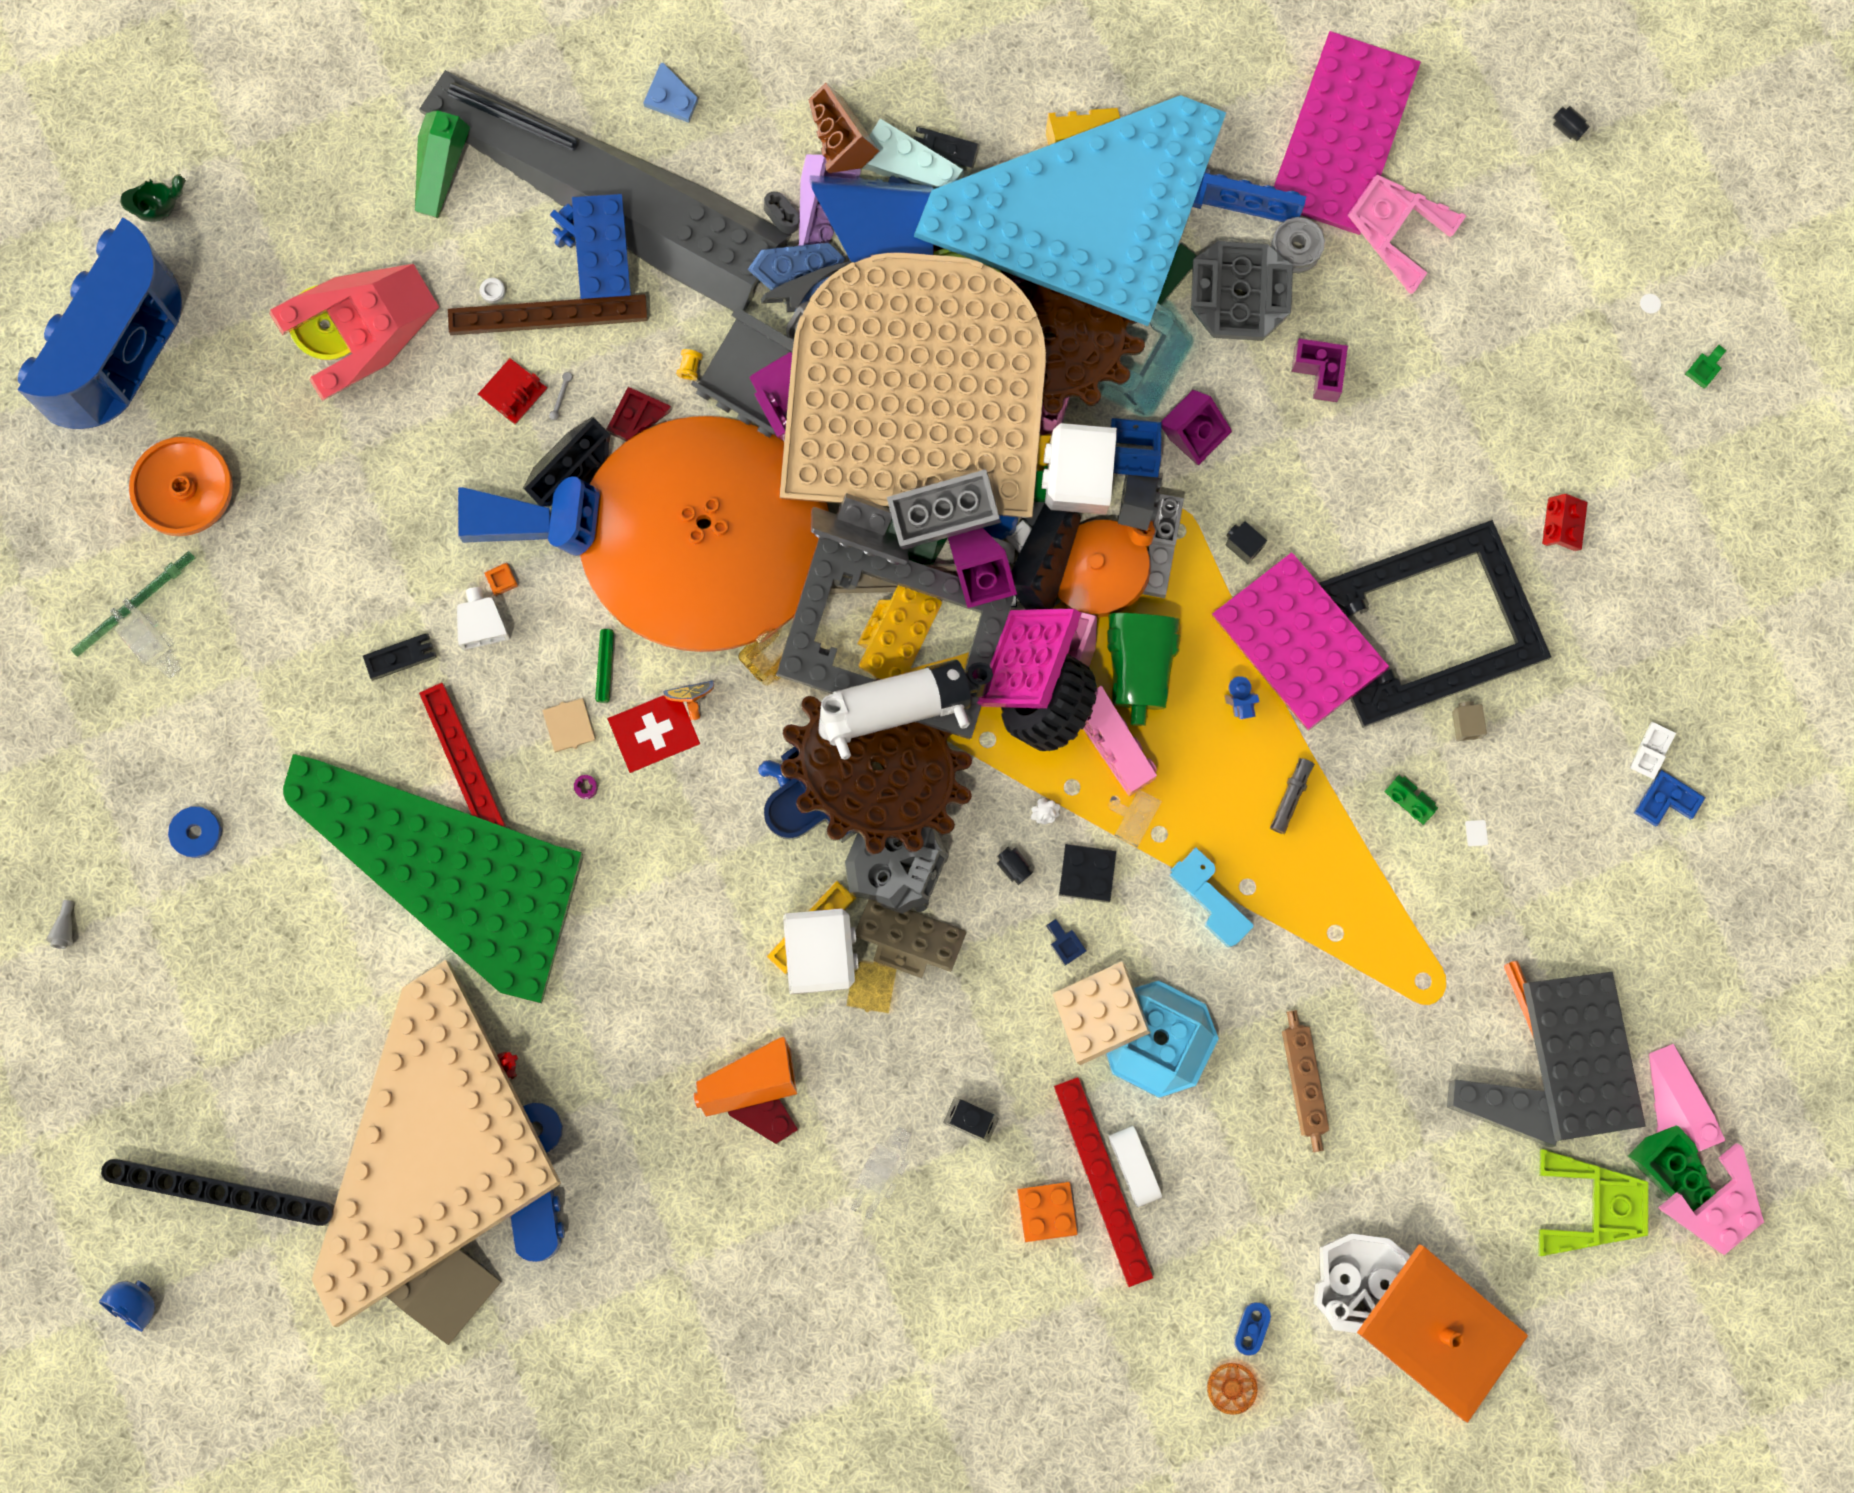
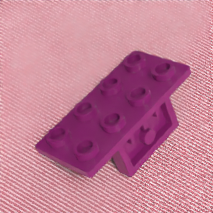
M791 352L749 377L757 391L754 393L775 434L784 442L792 364Z

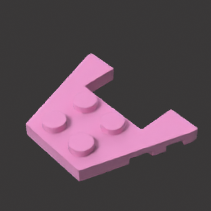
M1737 1143L1718 1158L1732 1180L1693 1212L1682 1195L1675 1193L1658 1207L1660 1211L1670 1216L1681 1226L1691 1231L1695 1236L1723 1255L1727 1254L1764 1223L1744 1149Z

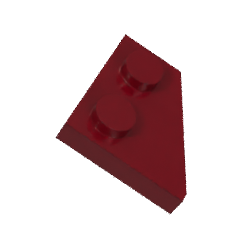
M627 387L606 431L615 437L628 441L635 435L653 426L669 414L672 408L666 403Z
M780 1099L728 1111L729 1116L775 1144L798 1131Z

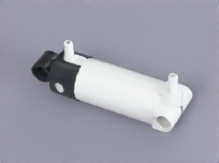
M954 659L927 666L917 671L834 691L833 694L826 696L822 700L819 734L823 739L828 740L831 745H836L841 759L845 760L851 756L847 743L854 737L955 713L960 728H967L970 723L965 710L971 706V696L983 697L989 692L993 671L990 666L982 662L974 663L968 668V671H964L961 663Z

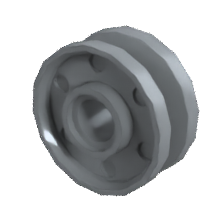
M1301 217L1287 219L1280 224L1271 241V247L1284 260L1286 259L1293 265V273L1297 274L1307 272L1316 266L1325 244L1324 235L1315 222ZM1298 242L1303 246V248L1297 249L1292 245V243Z

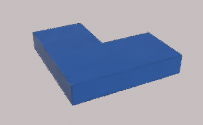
M1660 770L1634 813L1655 827L1659 825L1669 807L1691 820L1706 797L1665 771Z

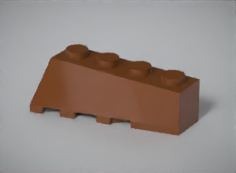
M826 82L808 99L813 120L818 127L816 131L817 136L822 142L823 147L821 151L822 155L826 158L827 163L825 167L827 172L835 173L861 169L879 152V149L844 98Z

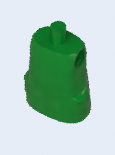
M1136 613L1109 614L1107 648L1111 653L1113 668L1112 702L1117 707L1131 708L1130 725L1146 726L1147 709L1161 710L1166 708L1172 661L1179 652L1180 619Z

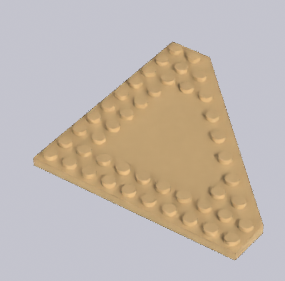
M447 960L402 988L336 1199L333 1217L329 1222L312 1276V1282L333 1327L341 1326L561 1184L451 963Z

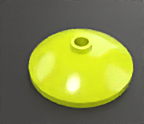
M312 286V287H310V288H307L306 290L302 291L301 293H303V292H305V291H307V290H310V289H312V288H314V287H316V286ZM327 312L289 332L297 347L313 358L334 360L350 353L349 348ZM321 321H328L330 327L323 329L320 325Z

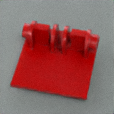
M509 358L477 395L516 425L548 388L540 382L538 376L534 373L531 375Z

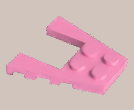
M1376 175L1349 212L1348 217L1405 289L1412 294L1418 288L1427 272L1390 244L1396 232L1412 209L1416 210L1449 237L1454 235L1466 215L1449 210L1450 207L1429 201L1419 193L1414 194L1405 190V187Z

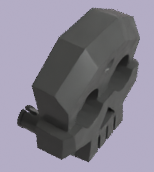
M924 827L921 830L924 844L921 850L917 852H909L903 843L897 847L898 839L887 838L884 850L875 855L867 852L864 838L861 834L857 833L845 860L849 893L855 897L876 900L883 907L901 914L912 908L918 912L925 911L927 907L924 904H929V899L942 868L949 857L948 852L941 843L938 832L932 828ZM888 875L887 880L882 882L883 876Z

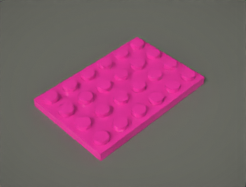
M1292 552L1212 613L1218 624L1308 731L1389 669L1388 664Z

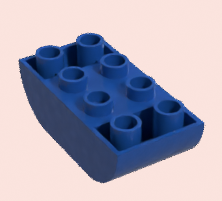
M123 217L115 230L109 228L100 236L96 247L97 260L89 272L82 271L76 276L70 290V295L73 298L63 315L56 314L49 320L44 332L46 344L37 358L30 357L23 363L18 373V383L21 384L18 391L51 423L64 428H93L119 416L131 403L180 319L182 295L175 276L143 233L133 223Z

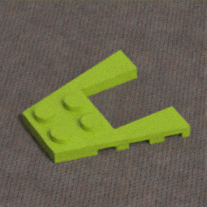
M1540 1149L1539 1176L1593 1179L1592 1232L1539 1229L1538 1256L1648 1236L1647 1181Z

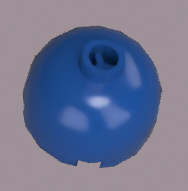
M139 1280L135 1284L129 1281L118 1282L112 1285L99 1300V1304L115 1317H120L126 1321L125 1324L140 1332L150 1323L155 1311L154 1299L149 1294L151 1288Z

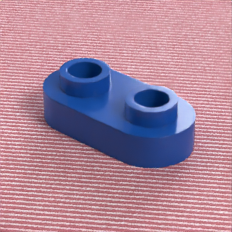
M1258 1302L1250 1303L1243 1311L1234 1337L1235 1348L1243 1355L1251 1356L1261 1349L1271 1320V1313L1266 1305ZM1254 1311L1260 1312V1320L1254 1321L1252 1319ZM1246 1336L1252 1339V1344L1249 1347L1243 1345V1339Z

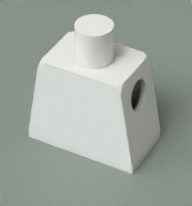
M480 587L467 589L468 602L457 605L458 644L462 650L510 640L494 599L492 597L483 599Z

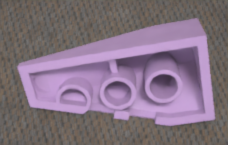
M806 154L800 185L799 246L829 243L834 234L833 227L809 182L810 175L857 179L860 176L861 169L829 173L826 171L825 164L827 162L823 155Z

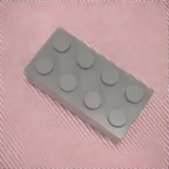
M986 469L887 497L898 542L902 550L1001 523Z

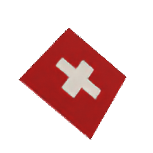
M664 695L607 718L629 773L700 745L684 703L666 699Z

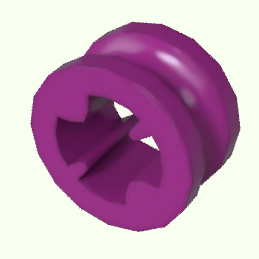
M581 775L575 780L574 791L580 798L590 799L596 795L598 785L593 777ZM583 781H588L589 785L593 786L591 791L587 790L588 793H583V790L579 788L581 783L584 785Z

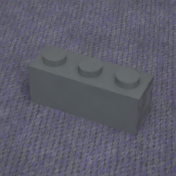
M1125 475L1118 524L1148 530L1150 521L1155 522L1162 478Z

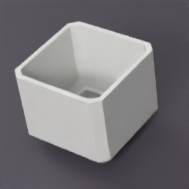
M1060 423L1053 429L1050 444L1046 443L1044 463H1048V469H1044L1042 477V489H1046L1045 504L1050 510L1106 514L1111 502L1116 428Z
M843 909L785 913L783 922L790 995L849 989L855 982L854 970L858 969L857 953L853 954L852 944L856 943L855 927H850L849 914Z

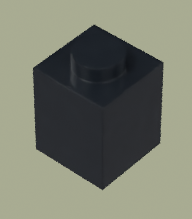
M1246 521L1240 526L1235 524L1226 535L1228 537L1226 546L1247 565L1265 547L1268 541Z

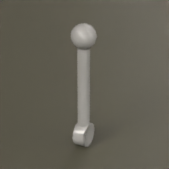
M565 372L562 375L563 384L554 410L549 414L552 420L559 418L558 411L565 390L573 378L570 372Z

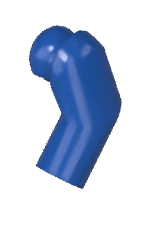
M772 760L763 761L758 767V772L762 777L770 775L777 778L780 787L791 780L782 775L781 764Z

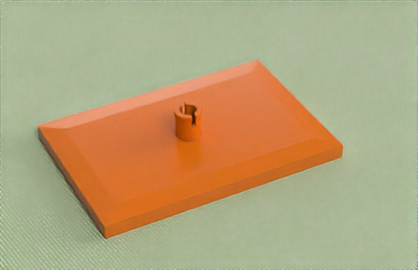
M1420 1244L1357 1331L1362 1338L1466 1423L1472 1418L1528 1337L1523 1330L1426 1247Z

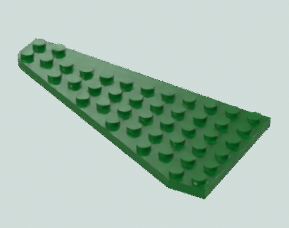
M293 754L283 786L284 799L289 807L497 991L542 1004L583 853L547 843L325 762Z

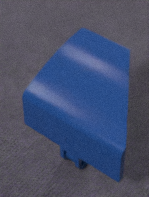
M810 175L809 182L851 262L855 263L872 255L884 253L933 255V244L914 237L930 193L933 190L932 186L883 182L882 179L865 180L862 177L849 179Z

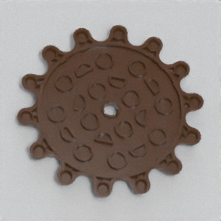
M1001 270L1002 274L1013 281L1030 301L1037 314L1043 334L1051 332L1056 335V337L1044 339L1046 369L1043 402L1048 414L1057 415L1063 408V400L1072 396L1079 397L1088 406H1095L1101 399V393L1098 389L1099 383L1110 381L1123 385L1129 380L1130 371L1120 363V359L1127 355H1139L1145 348L1143 339L1131 336L1126 331L1128 326L1137 322Z
M806 696L802 700V710L808 716L810 722L806 726L789 724L784 727L782 733L784 740L795 746L799 751V755L794 759L783 761L781 773L785 778L797 779L804 783L806 791L797 798V808L801 813H809L816 810L824 812L830 819L826 830L831 840H840L847 832L853 831L862 835L867 852L873 855L879 854L884 850L885 841L890 837L900 840L909 852H917L921 850L924 844L921 836V830L924 827L932 828L943 835L953 831L955 824L946 812V805L949 803L965 805L970 802L972 798L971 791L957 783L955 773L968 769L972 764V758L966 752L954 751L949 748L947 738L952 735L951 733L918 722L900 725L851 738V741L847 743L851 756L844 760L841 759L837 746L831 745L828 740L823 739L819 734L822 702L813 696ZM871 762L880 763L883 769L873 771Z

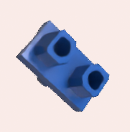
M567 204L559 212L554 209L550 213L554 221L563 228L561 231L556 227L552 231L557 236L554 243L559 248L565 245L572 248L575 245V242L571 239L572 236L575 238L574 225H572L574 221L573 207Z
M1242 676L1233 678L1229 683L1231 695H1224L1226 703L1233 707L1234 716L1239 717V719L1256 717L1253 703L1259 702L1258 694L1251 692V684L1247 678Z

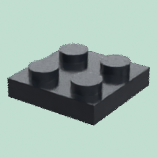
M1065 844L1059 896L1110 903L1117 851Z

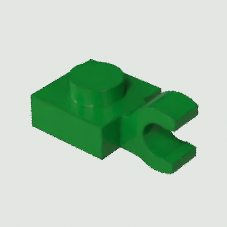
M1718 345L1708 357L1702 353L1685 375L1705 389L1722 369L1716 363L1727 350Z

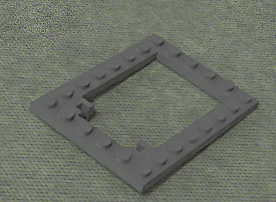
M819 538L776 676L833 694L834 691L877 681L833 666L837 648L824 649L821 648V643L814 641L832 582L843 589L854 590L857 588L861 573L967 608L959 577L910 560L907 565H895L888 562L886 558L877 555L869 556L860 549L854 547L846 548L837 541ZM1013 596L967 608L981 614L964 671H968V668L977 662L986 663L990 666L1008 617ZM971 696V706L965 710L970 723L967 728H960L955 713L940 717L935 716L916 722L970 740L981 705L977 703L979 697Z

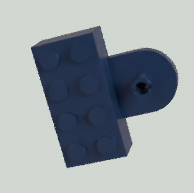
M794 746L781 755L782 762L798 757V749ZM790 780L772 793L765 803L764 819L767 827L773 834L783 839L800 838L822 822L830 823L829 817L822 811L816 810L809 813H801L796 805L797 798L806 791V786L800 780ZM847 832L846 835L842 839H840V842H845L847 839L852 837L857 832Z

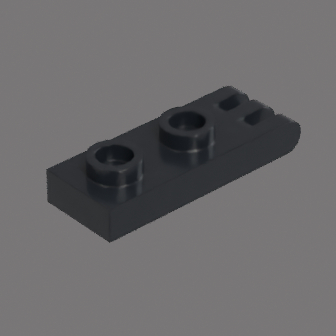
M916 127L915 131L924 134V137L914 136V140L952 163L973 168L980 144Z
M429 633L363 655L370 679L374 681L437 658L435 652L424 653L434 648L431 642L421 644L430 640Z

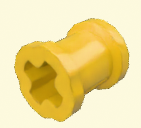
M683 349L681 351V366L676 374L682 379L696 381L698 379V364L702 360L703 355L694 350Z

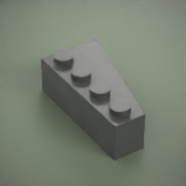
M1456 1079L1449 1081L1447 1108L1484 1121L1497 1128L1507 1130L1525 1139L1535 1141L1548 1148L1556 1146L1557 1141L1554 1138L1545 1091Z

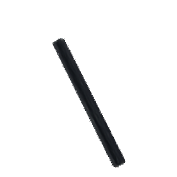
M451 83L447 89L449 97L569 150L574 151L579 145L578 137L461 85Z

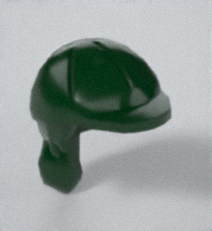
M176 174L172 178V187H169L164 183H153L152 179H149V181H145L140 186L123 192L120 197L121 206L124 210L143 221H162L172 213L176 200L182 196L186 180L181 174Z

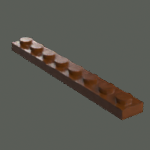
M645 294L448 309L450 336L648 321Z

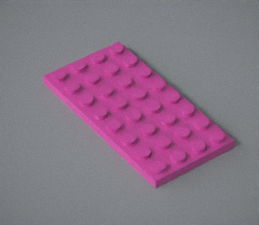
M1329 31L1274 184L1277 190L1285 192L1295 191L1302 196H1306L1301 216L1357 235L1361 234L1348 217V214L1376 175L1381 176L1421 61Z

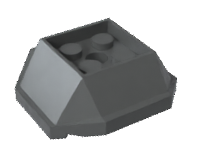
M1218 241L1193 260L1191 311L1213 338L1263 341L1291 314L1293 265L1286 259L1284 260L1268 244ZM1239 289L1244 291L1246 295L1238 296L1234 291Z

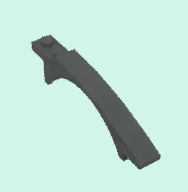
M848 261L824 267L786 282L765 293L761 298V304L786 303V311L795 312L806 293L813 286L852 262Z

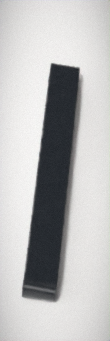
M110 1159L101 1168V1175L105 1181L122 1186L316 1226H328L333 1217L334 1205L325 1201L120 1159ZM119 1164L122 1173L118 1178H115L112 1173L113 1168ZM142 1170H145L148 1175L147 1180L141 1184L138 1180V1175ZM171 1175L173 1185L171 1188L166 1189L164 1179ZM196 1180L199 1183V1190L193 1195L189 1190L191 1182ZM222 1185L225 1189V1195L222 1199L218 1200L215 1196V1190L218 1186ZM244 1191H248L251 1195V1200L247 1205H243L241 1202V1195ZM274 1196L277 1205L270 1211L266 1206V1202L269 1197ZM299 1201L303 1206V1210L300 1215L295 1216L292 1212V1206L295 1202ZM321 1207H326L329 1216L322 1222L318 1218V1211Z

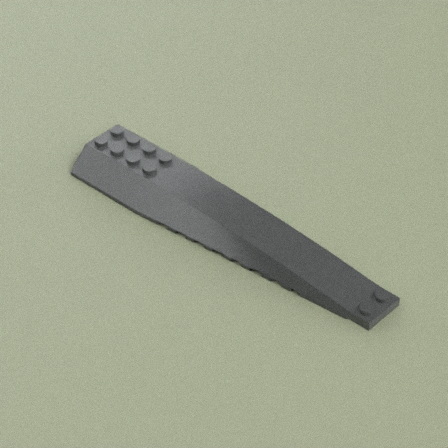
M446 70L419 108L420 112L424 115L433 111H441L459 116L470 126L465 141L467 144L482 154L489 156L494 162L503 168H507L515 176L525 180L534 186L536 190L546 194L561 206L569 204L572 207V197L622 194L626 248L657 270L731 311L738 307L745 312L754 297L753 289L759 279L748 268L759 252L764 249L783 248L792 236L791 234L781 232L775 225L703 186L466 82ZM451 83L461 85L578 137L579 145L576 150H569L449 97L447 89Z

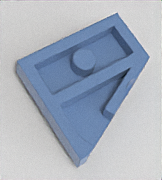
M660 63L643 102L644 107L689 123L697 106L698 98L664 63Z

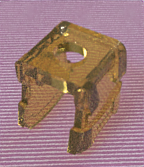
M775 628L765 629L756 638L757 641L752 645H746L738 655L739 660L765 686L770 685L774 680L781 679V677L776 676L781 657L764 674L752 660L779 636V632Z

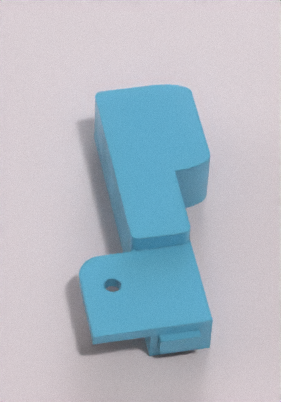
M1197 848L1170 870L1172 873L1169 876L1211 914L1205 923V927L1226 947L1230 948L1236 945L1253 928V924L1210 883L1206 882L1214 874L1215 865ZM1201 865L1205 866L1204 870L1200 868Z

